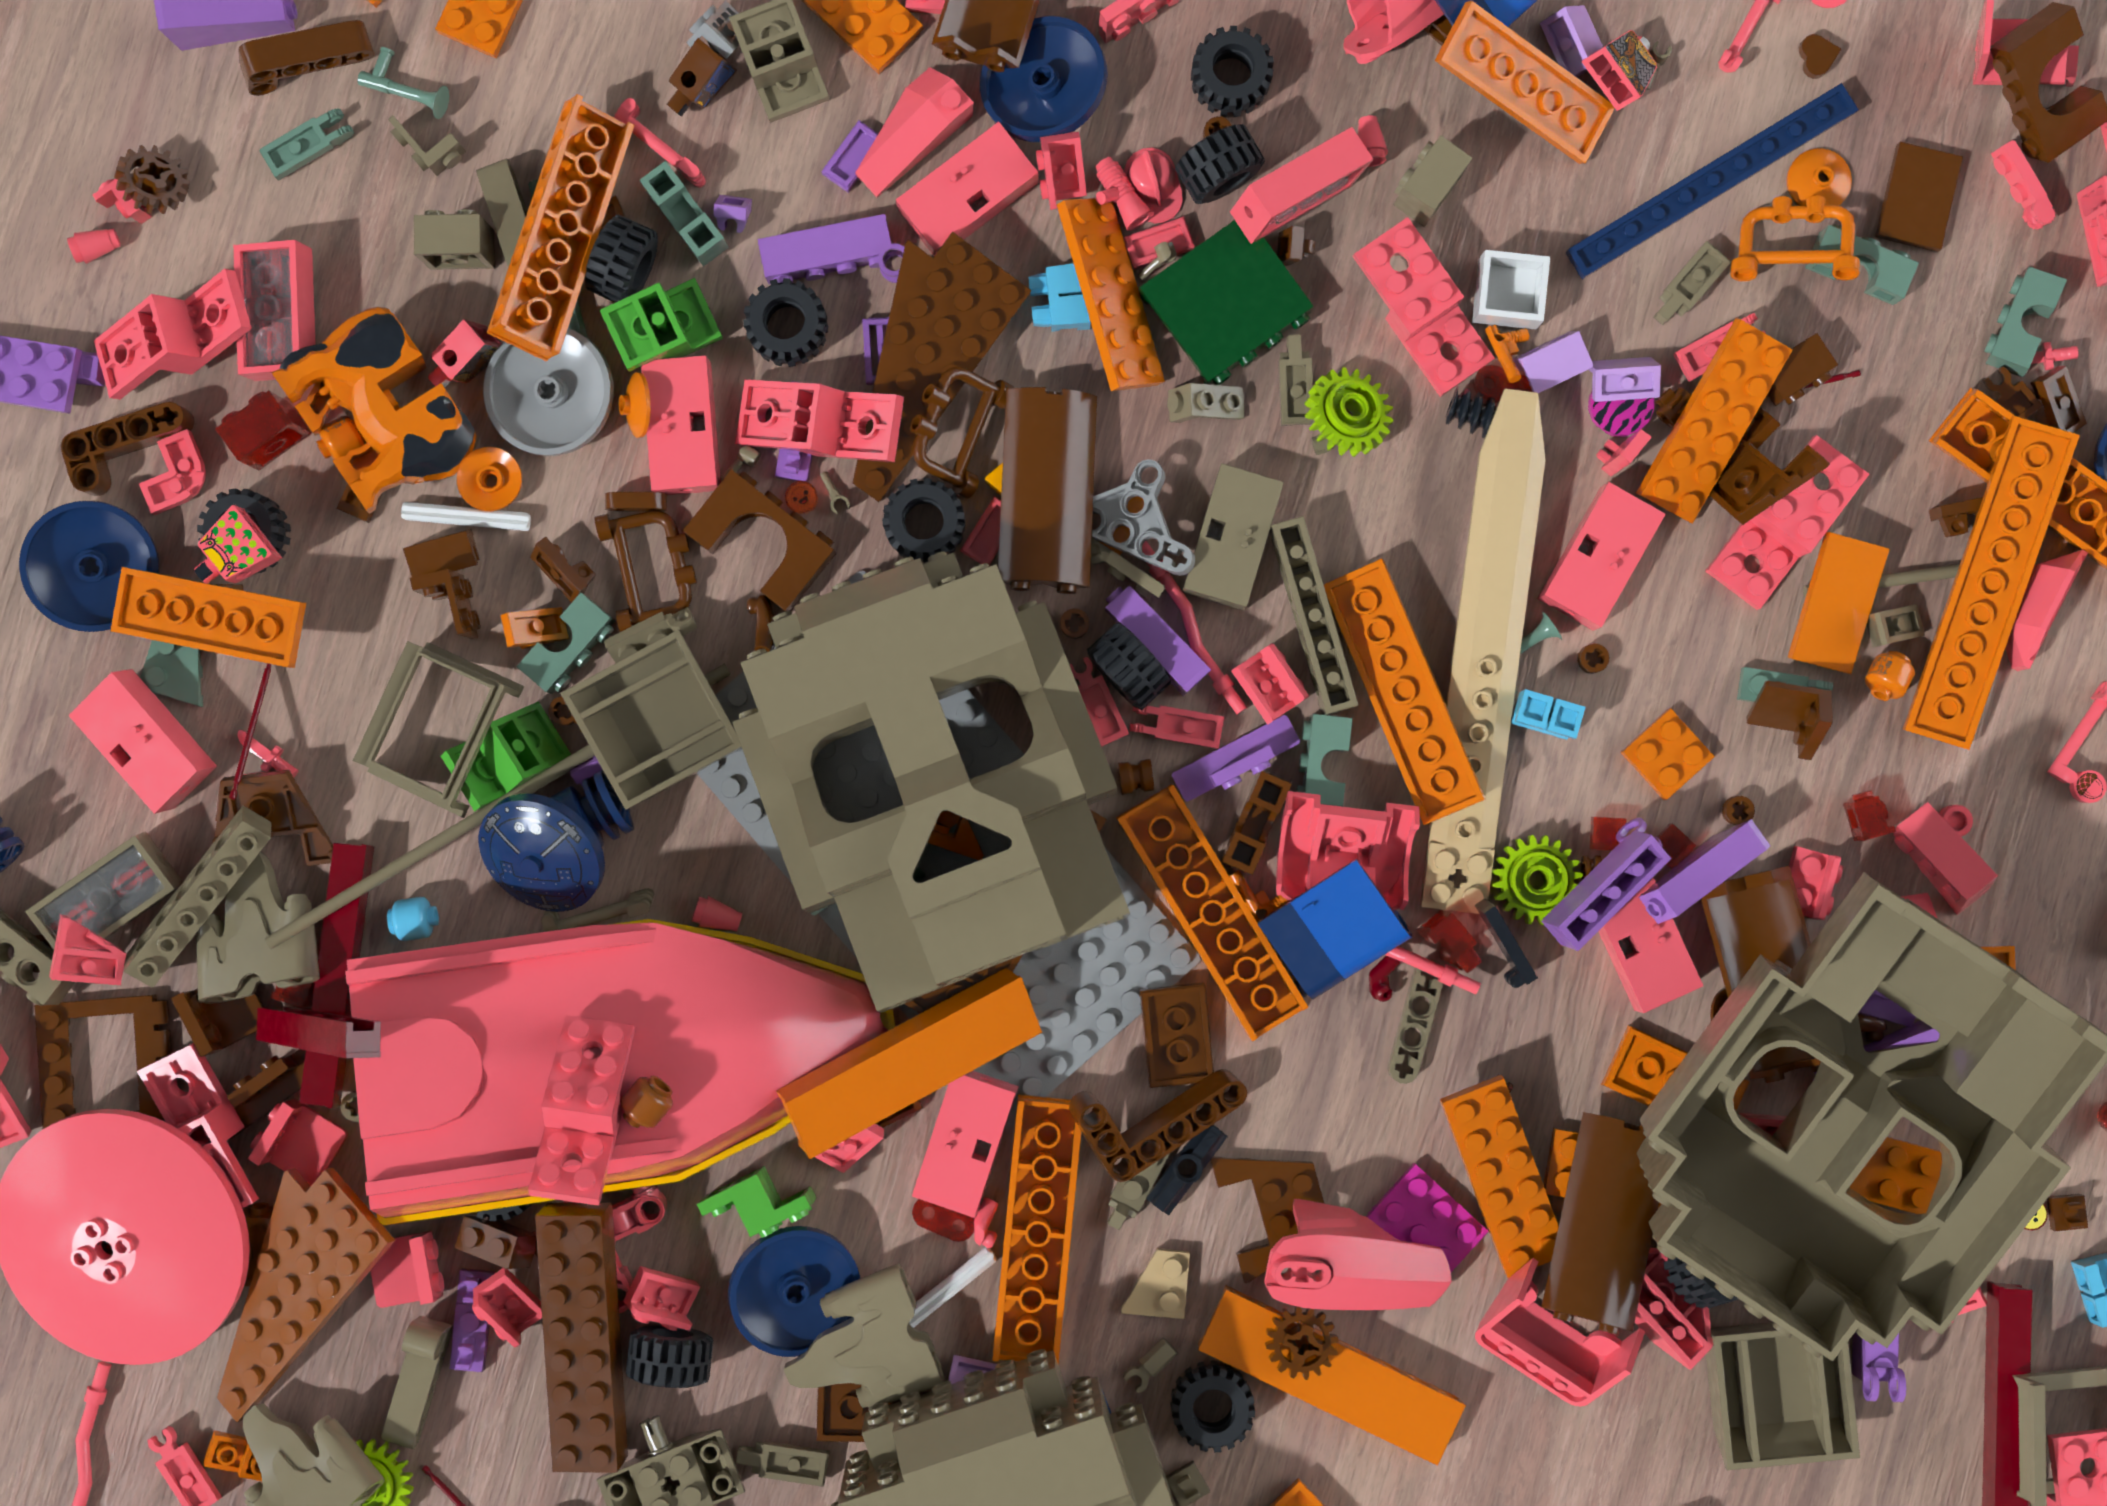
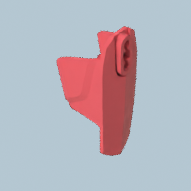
M1346 0L1355 28L1344 39L1343 48L1346 54L1355 56L1359 64H1367L1410 39L1444 15L1435 0Z
M1294 1199L1293 1213L1298 1234L1282 1237L1270 1250L1264 1279L1265 1286L1273 1299L1297 1307L1324 1310H1391L1430 1307L1444 1294L1452 1282L1447 1258L1440 1247L1398 1240L1368 1217L1359 1215L1353 1209L1303 1199ZM1285 1268H1288L1284 1274H1281Z

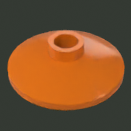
M1816 148L1803 152L1792 162L1787 173V188L1791 198L1798 206H1806V199L1816 195L1824 197L1826 205L1839 206L1845 201L1851 190L1852 176L1848 164L1839 154L1828 149ZM1820 172L1826 174L1827 182L1819 180L1818 174Z
M635 372L630 378L626 394L621 395L619 398V412L621 415H626L632 434L636 438H643L647 433L650 422V392L644 374Z
M482 447L472 451L462 460L457 471V487L462 498L470 506L481 511H498L510 505L518 496L522 486V472L515 458L505 450L497 447ZM490 476H496V485L489 487L487 479Z

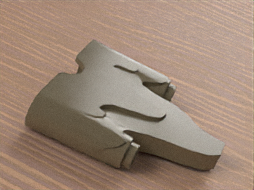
M261 851L227 893L225 925L220 920L219 915L211 914L197 931L198 1002L222 1003L252 996L255 994L261 981L264 984L276 983L279 988H288L320 979L314 924L273 949H270L264 940L265 937L311 911L312 906L311 901L307 899L305 894L287 896V902H283L270 860Z
M900 1263L826 1293L825 1297L820 1299V1305L826 1318L830 1316L833 1319L844 1316L852 1317L819 1334L805 1353L785 1363L783 1369L789 1384L798 1388H818L843 1383L861 1384V1387L856 1389V1394L862 1408L867 1406L870 1408L881 1402L890 1404L900 1400L906 1394L915 1391L922 1393L931 1390L934 1385L946 1381L930 1335L925 1331L915 1330L909 1322L915 1314L916 1300Z
M264 1403L254 1405L243 1416L245 1437L262 1476V1482L254 1484L244 1493L247 1506H361L385 1482L384 1477L350 1434L346 1432L336 1418L332 1419L330 1415L323 1417L313 1426L315 1431L313 1436L316 1443L300 1426L279 1419Z

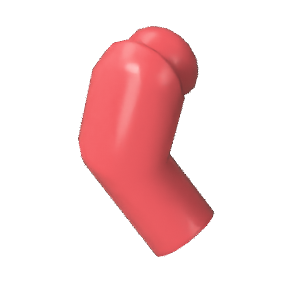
M989 1198L983 1199L974 1219V1241L979 1246L982 1244L986 1248H992L997 1238V1233L988 1230L999 1206L996 1201Z

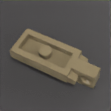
M1706 241L1663 290L1664 293L1659 299L1665 304L1653 318L1664 325L1675 312L1682 317L1691 310L1732 261Z
M1301 334L1288 335L1286 337L1287 352H1281L1278 361L1281 426L1312 425L1314 420L1305 418V414L1311 408L1304 405L1305 401L1310 397L1308 391L1313 387L1312 358L1309 356V351L1302 352Z
M1093 537L1091 538V563L1093 565L1100 563L1108 564L1110 566L1107 570L1108 573L1122 582L1126 577L1137 584L1134 590L1148 600L1152 596L1160 599L1165 591L1164 585Z
M688 607L673 615L672 613L664 615L663 612H660L606 639L604 644L615 663L677 630L684 637L696 629L697 624Z
M1145 1141L1141 1147L1145 1146L1148 1141ZM1169 1154L1125 1182L1117 1181L1110 1194L1111 1198L1108 1205L1114 1208L1107 1221L1108 1225L1120 1230L1127 1215L1135 1218L1137 1212H1140Z
M757 1441L755 1447L739 1446L736 1464L752 1466L751 1473L759 1474L761 1478L822 1487L825 1484L830 1451L769 1441Z

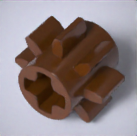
M1671 388L1665 391L1656 401V404L1660 406L1656 411L1659 419L1667 426L1673 428L1691 394L1683 388H1678L1675 392Z

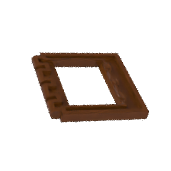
M156 995L60 1002L59 1005H34L42 1130L60 1119L76 1114V1108H74L73 1104L74 1076L71 1073L72 1043L69 1042L68 1027L70 1025V1018L133 1014L138 1071L161 1059V1057L171 1054L170 1030H159L158 1024L169 1023L168 1000L157 1001ZM137 1072L140 1110L134 1112L146 1114L165 1122Z

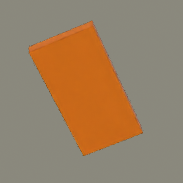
M1831 532L1825 533L1787 658L1847 674L1852 673L1890 550L1889 548Z
M1628 1025L1601 1085L1649 1107L1688 1052ZM1744 1079L1733 1097L1734 1109L1736 1111L1750 1082Z

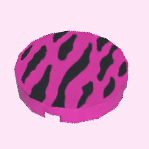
M1591 391L1588 400V411L1592 422L1605 431L1606 434L1626 437L1635 434L1649 423L1654 412V398L1595 402L1592 399Z

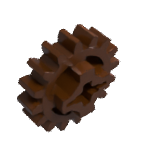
M139 145L137 153L128 149L126 156L119 158L114 178L118 180L116 189L120 191L125 190L123 200L133 199L135 201V209H139L144 205L149 214L152 213L154 208H158L162 214H165L168 206L176 210L179 202L184 203L190 186V181L186 179L188 169H179L182 160L180 158L171 160L169 158L171 151L169 150L160 154L155 145H153L151 151H147L143 145ZM171 186H174V188L170 192H166L170 190Z
M1295 1306L1294 1313L1290 1314L1286 1308H1283L1284 1318L1279 1319L1274 1316L1272 1320L1276 1328H1267L1266 1330L1267 1335L1273 1338V1340L1265 1342V1346L1269 1350H1275L1269 1355L1271 1362L1280 1360L1277 1367L1278 1371L1282 1373L1289 1368V1375L1293 1379L1298 1372H1301L1304 1379L1308 1380L1309 1371L1312 1370L1320 1376L1321 1370L1319 1367L1322 1364L1327 1367L1332 1365L1327 1358L1328 1355H1337L1338 1353L1331 1346L1332 1343L1339 1341L1336 1334H1329L1335 1326L1332 1321L1323 1323L1326 1318V1314L1323 1311L1315 1316L1314 1309L1307 1308L1306 1312H1302L1300 1307ZM1299 1321L1298 1325L1291 1329L1286 1328L1289 1324ZM1314 1324L1321 1329L1324 1341L1314 1337ZM1305 1335L1309 1344H1302L1301 1348H1298L1295 1339L1301 1340L1302 1336ZM1280 1343L1290 1348V1359H1287L1281 1352ZM1313 1355H1318L1312 1361L1305 1363V1359Z

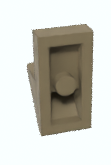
M1917 604L1871 614L1867 621L1873 648L1925 636Z

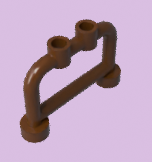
M959 366L945 371L938 380L937 385L929 384L922 395L923 402L929 404L924 416L916 415L910 425V431L917 435L913 445V457L917 466L925 472L952 484L955 494L966 499L972 497L978 488L979 477L967 470L968 464L992 404L1004 409L1006 405V389L1014 388V386L1003 380L993 383ZM961 380L982 391L983 394L954 467L951 470L930 460L926 455V446L928 441L937 432L938 425L936 421L940 411L949 402L950 394L948 391L952 382Z
M648 511L611 520L608 514L594 517L600 542L614 539L629 607L616 611L620 632L660 612H663L664 615L669 613L673 615L687 607L689 608L692 601L691 584H696L697 579L693 564L686 566L683 554L690 552L686 533L679 534L678 527L671 516L662 511ZM657 523L664 527L674 577L679 591V599L674 605L643 611L625 530Z

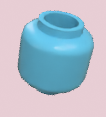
M425 897L397 900L394 902L392 909L387 911L388 928L392 935L395 934L401 941L428 938L433 932V927L439 924L437 907L431 906Z

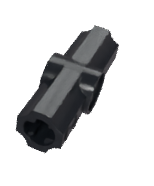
M1213 1124L1190 1139L1183 1149L1174 1156L1171 1165L1147 1195L1146 1199L1169 1216L1191 1185L1200 1178L1203 1169L1227 1139L1228 1135ZM1191 1159L1196 1163V1168L1192 1174L1183 1175L1178 1171V1165L1182 1160Z

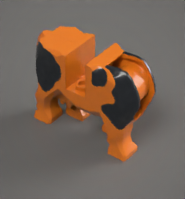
M384 307L369 308L347 319L321 344L304 347L290 353L283 360L280 369L271 372L292 404L300 400L308 387L314 384L307 400L295 405V408L315 436L320 434L325 419L331 410L342 406L352 412L356 427L366 440V444L357 449L349 450L346 456L333 460V463L369 514L376 510L378 498L382 492L397 487L402 483L414 485L454 476L462 460L473 451L477 438L475 429L469 419L453 402L442 383L402 408L399 407L390 390L427 367L421 352L398 319L388 308Z

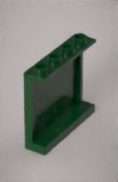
M1235 220L1143 284L1139 289L1140 297L1144 303L1151 305L1204 378V384L1210 385L1212 383L1220 385L1232 376L1230 371L1239 364L1242 368L1249 365L1258 357L1256 352L1264 346L1271 349L1285 338L1282 333L1293 327L1294 330L1301 328L1311 319L1309 314L1314 307L1263 237L1251 244Z

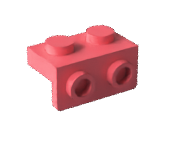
M1079 131L1040 137L1042 150L1036 151L1038 171L1044 170L1045 179L1039 180L1042 200L1048 199L1050 210L1057 209V200L1087 196Z
M1273 643L1231 670L1267 725L1309 697L1303 682L1296 677L1287 664L1284 654Z
M640 1266L623 1302L631 1311V1316L639 1322L648 1324L650 1321H654L672 1331H677L678 1328L690 1331L693 1324L687 1318V1314L700 1286L694 1280Z
M502 1268L473 1288L472 1309L479 1320L490 1324L497 1336L503 1341L507 1340L514 1348L521 1344V1332L542 1319L541 1301L508 1269Z

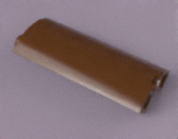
M945 0L932 45L941 49L942 55L954 61L963 59L984 65L995 72H1004L1005 68H1019L1040 0Z
M1046 387L1006 389L998 569L1003 582L1011 585V590L1029 591L1030 586L1044 584L1057 588L1056 592L1060 594H1075L1076 589L1090 587L1097 396L1071 389H1062L1061 392L1046 391Z
M1790 866L1724 881L1701 898L1728 998L1760 954L1773 963L1778 959L1793 969L1811 945ZM1778 1047L1766 1052L1749 1071L1750 1080L1764 1078L1765 1083L1776 1082L1785 1079L1784 1073L1798 1068L1810 1067L1811 1072H1817L1821 1061L1796 1047Z
M1583 1112L1541 1307L1554 1311L1553 1318L1573 1323L1574 1317L1599 1323L1598 1330L1616 1335H1619L1620 1329L1633 1332L1653 1235L1649 1221L1659 1206V1202L1652 1196L1654 1192L1648 1186L1649 1182L1644 1177L1645 1172L1640 1167V1160L1637 1156V1152L1646 1138L1643 1134L1644 1129L1642 1125L1637 1126L1625 1123L1624 1120Z

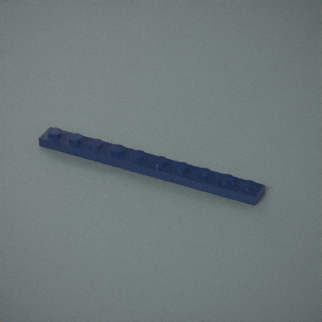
M1840 83L1577 243L1565 253L1583 280L1854 115L1859 109L1843 84Z

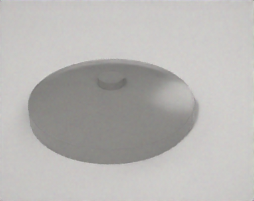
M568 328L560 353L551 357L548 361H544L503 342L493 354L486 369L483 395L488 416L493 426L505 440L515 447L532 454L559 456L582 448L601 431L611 412L614 384L608 362L599 348L584 335Z

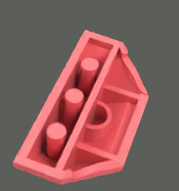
M2080 550L2034 565L2005 647L2012 669L2021 671L2031 668L2088 552Z
M1650 1248L1635 1323L1640 1329L1645 1331L1647 1337L1655 1345L1691 1370L1713 1347L1709 1308L1696 1307L1695 1303L1689 1304L1684 1301L1683 1294L1678 1296L1674 1291L1676 1288L1675 1284L1669 1283L1667 1279L1670 1276L1669 1270L1664 1269V1262L1668 1261V1258L1657 1248Z

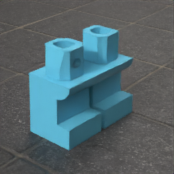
M1074 263L1046 267V273L1028 277L1029 289L1031 290L1030 296L1048 295L1049 305L1032 307L1033 326L1051 327L1052 332L1077 328V330H1090L1091 321Z
M1524 689L1519 692L1511 724L1565 740L1568 738L1577 739L1586 707Z
M2107 1253L2071 1261L2079 1290L2083 1291L2080 1294L2089 1322L2102 1328L2107 1327Z

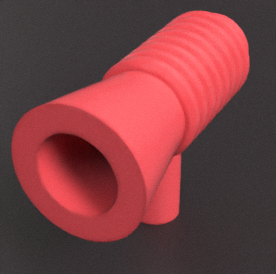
M1107 157L1095 166L1097 170L1096 176L1099 178L1104 189H1106L1097 192L1096 201L1100 205L1109 202L1117 204L1127 231L1140 227L1154 215L1151 208L1135 193V188L1118 161H1113L1111 157Z

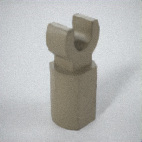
M1163 1337L1139 1360L1141 1363L1139 1366H1132L1125 1371L1123 1378L1127 1381L1133 1375L1140 1376L1142 1380L1135 1388V1391L1139 1394L1147 1388L1148 1379L1151 1376L1155 1377L1178 1355V1352Z

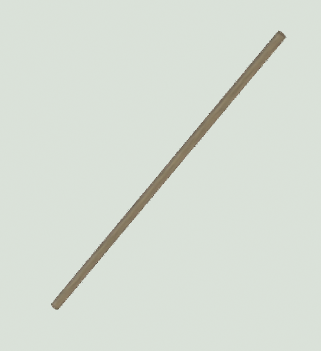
M724 663L704 676L711 687L731 675ZM588 744L265 937L266 944L270 949L275 948L479 826L488 812L504 798L516 794H532L595 756L591 747Z

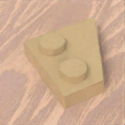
M1157 1248L1150 1258L1146 1269L1135 1283V1287L1129 1297L1124 1301L1121 1307V1314L1185 1319L1190 1252Z

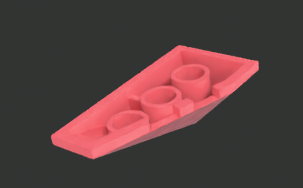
M931 67L928 68L905 88L856 170V176L878 198L973 117L974 102L952 78Z

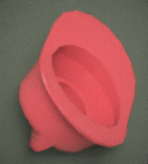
M1143 148L1133 153L1126 162L1124 172L1135 188V193L1154 212V215L1148 222L1157 224L1173 219L1180 211L1183 197L1172 159L1164 151L1156 148Z

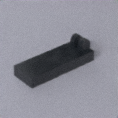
M1486 898L1474 905L1512 968L1505 973V981L1512 987L1519 988L1523 984L1528 985L1538 979L1496 906Z

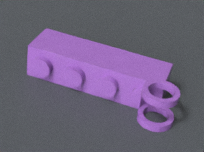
M885 214L757 239L764 275L768 284L774 279H777L778 283H783V278L791 279L792 283L794 279L804 277L809 281L824 278L825 273L837 271L838 274H849L857 270L856 267L869 265L870 268L880 267L881 274L887 281L897 283L899 270H889L885 267V264L893 256L902 257L904 252V246L896 243L891 244Z
M1635 818L1621 827L1616 834V840L1619 844L1541 920L1561 945L1579 951L1671 860V857L1662 848L1663 843L1660 839L1653 837L1651 834L1644 833L1647 824L1642 818ZM1637 827L1631 834L1625 836L1631 829Z
M1856 1332L1853 1334L1852 1375L1862 1380V1391L1866 1401H1876L1878 1399L1879 1381L1888 1382L1889 1394L1893 1402L1902 1403L1905 1399L1906 1378L1903 1370L1898 1368L1899 1333L1888 1348L1877 1341L1872 1345L1862 1339Z

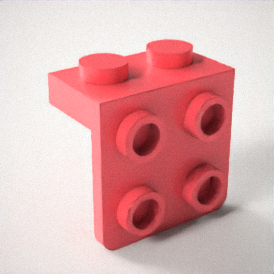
M291 1099L282 1104L278 1103L272 1109L268 1116V1120L271 1122L265 1132L260 1131L250 1145L253 1151L248 1160L258 1166L270 1162L284 1172L295 1168L307 1183L312 1186L321 1173L329 1168L347 1139L348 1133L345 1129L315 1110L299 1103L297 1099Z
M432 1231L394 1238L396 1241L370 1270L376 1304L380 1308L420 1301V1305L435 1302L443 1296L444 1279L442 1273L439 1272L437 1262L438 1246L436 1240L433 1239Z

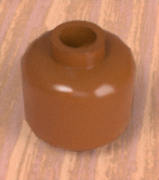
M651 1076L650 1078L639 1077L621 1099V1106L625 1112L623 1118L635 1128L640 1126L653 1128L657 1126L673 1105L671 1097L673 1092L671 1088L656 1076Z

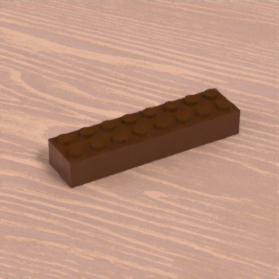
M547 1203L535 1215L552 1471L618 1473L628 1457L612 1203H600L599 1206L583 1203Z

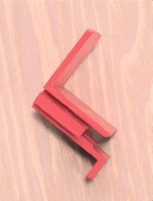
M1985 0L1979 21L1975 47L1973 85H2002L2000 76L1992 64L1994 59L1990 46L2028 20L1993 19L1994 0ZM2069 45L2054 56L2045 67L2039 84L2064 85L2066 79V87H2073L2077 76L2079 46Z

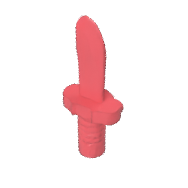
M2044 342L2041 344L2042 351L2036 352L2031 364L2043 363L2045 371L2053 370L2054 362L2078 359L2077 346L2052 349L2050 342Z
M239 730L237 736L240 743L244 745L247 733ZM252 738L249 751L264 760L260 766L263 771L268 772L273 767L277 771L290 770L293 777L297 775L298 769L280 757L284 751L281 747L276 745L273 750H269Z

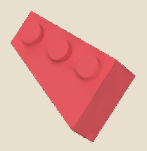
M1928 802L1897 825L1893 833L1896 845L1904 853L1910 855L1921 872L1929 879L1956 915L1960 914L1984 895L1998 877Z

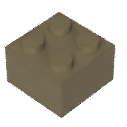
M1441 135L1435 144L1428 141L1413 165L1416 170L1410 167L1398 183L1399 185L1394 191L1398 195L1394 206L1425 227L1460 180L1473 158Z
M462 209L458 210L457 214H444L443 211L426 210L424 215H414V255L430 270L495 269L494 229L474 210Z

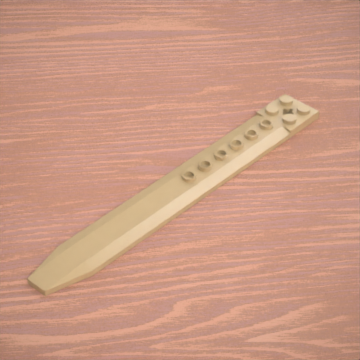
M1504 389L1479 452L1446 707L1486 800L1430 824L1420 900L1421 907L1479 914L1474 905L1485 898L1489 899L1495 854L1494 847L1546 461L1539 397L1536 392ZM1456 869H1461L1462 875L1466 876V881L1461 882L1459 887H1454V882L1449 880V875L1455 874Z

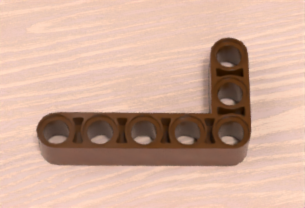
M1220 1069L1123 1133L1119 1132L1107 1109L1091 1092L1081 1091L1075 1094L1069 1103V1110L1100 1164L1115 1181L1125 1182L1240 1107L1247 1098V1089L1231 1071ZM1231 1085L1230 1089L1224 1093L1225 1089ZM1204 1103L1203 1107L1200 1110H1197V1108ZM1093 1107L1089 1114L1084 1115L1087 1109ZM1177 1121L1176 1125L1169 1129L1170 1125ZM1108 1133L1104 1139L1099 1140L1103 1134ZM1149 1140L1145 1146L1141 1147L1145 1141ZM1122 1158L1118 1164L1114 1165L1118 1159Z

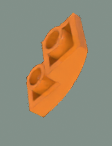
M214 1430L203 1461L204 1466L237 1472L240 1478L262 1481L260 1469L246 1438Z

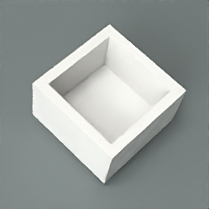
M1485 250L1478 259L1472 323L1537 329L1544 322L1550 257Z

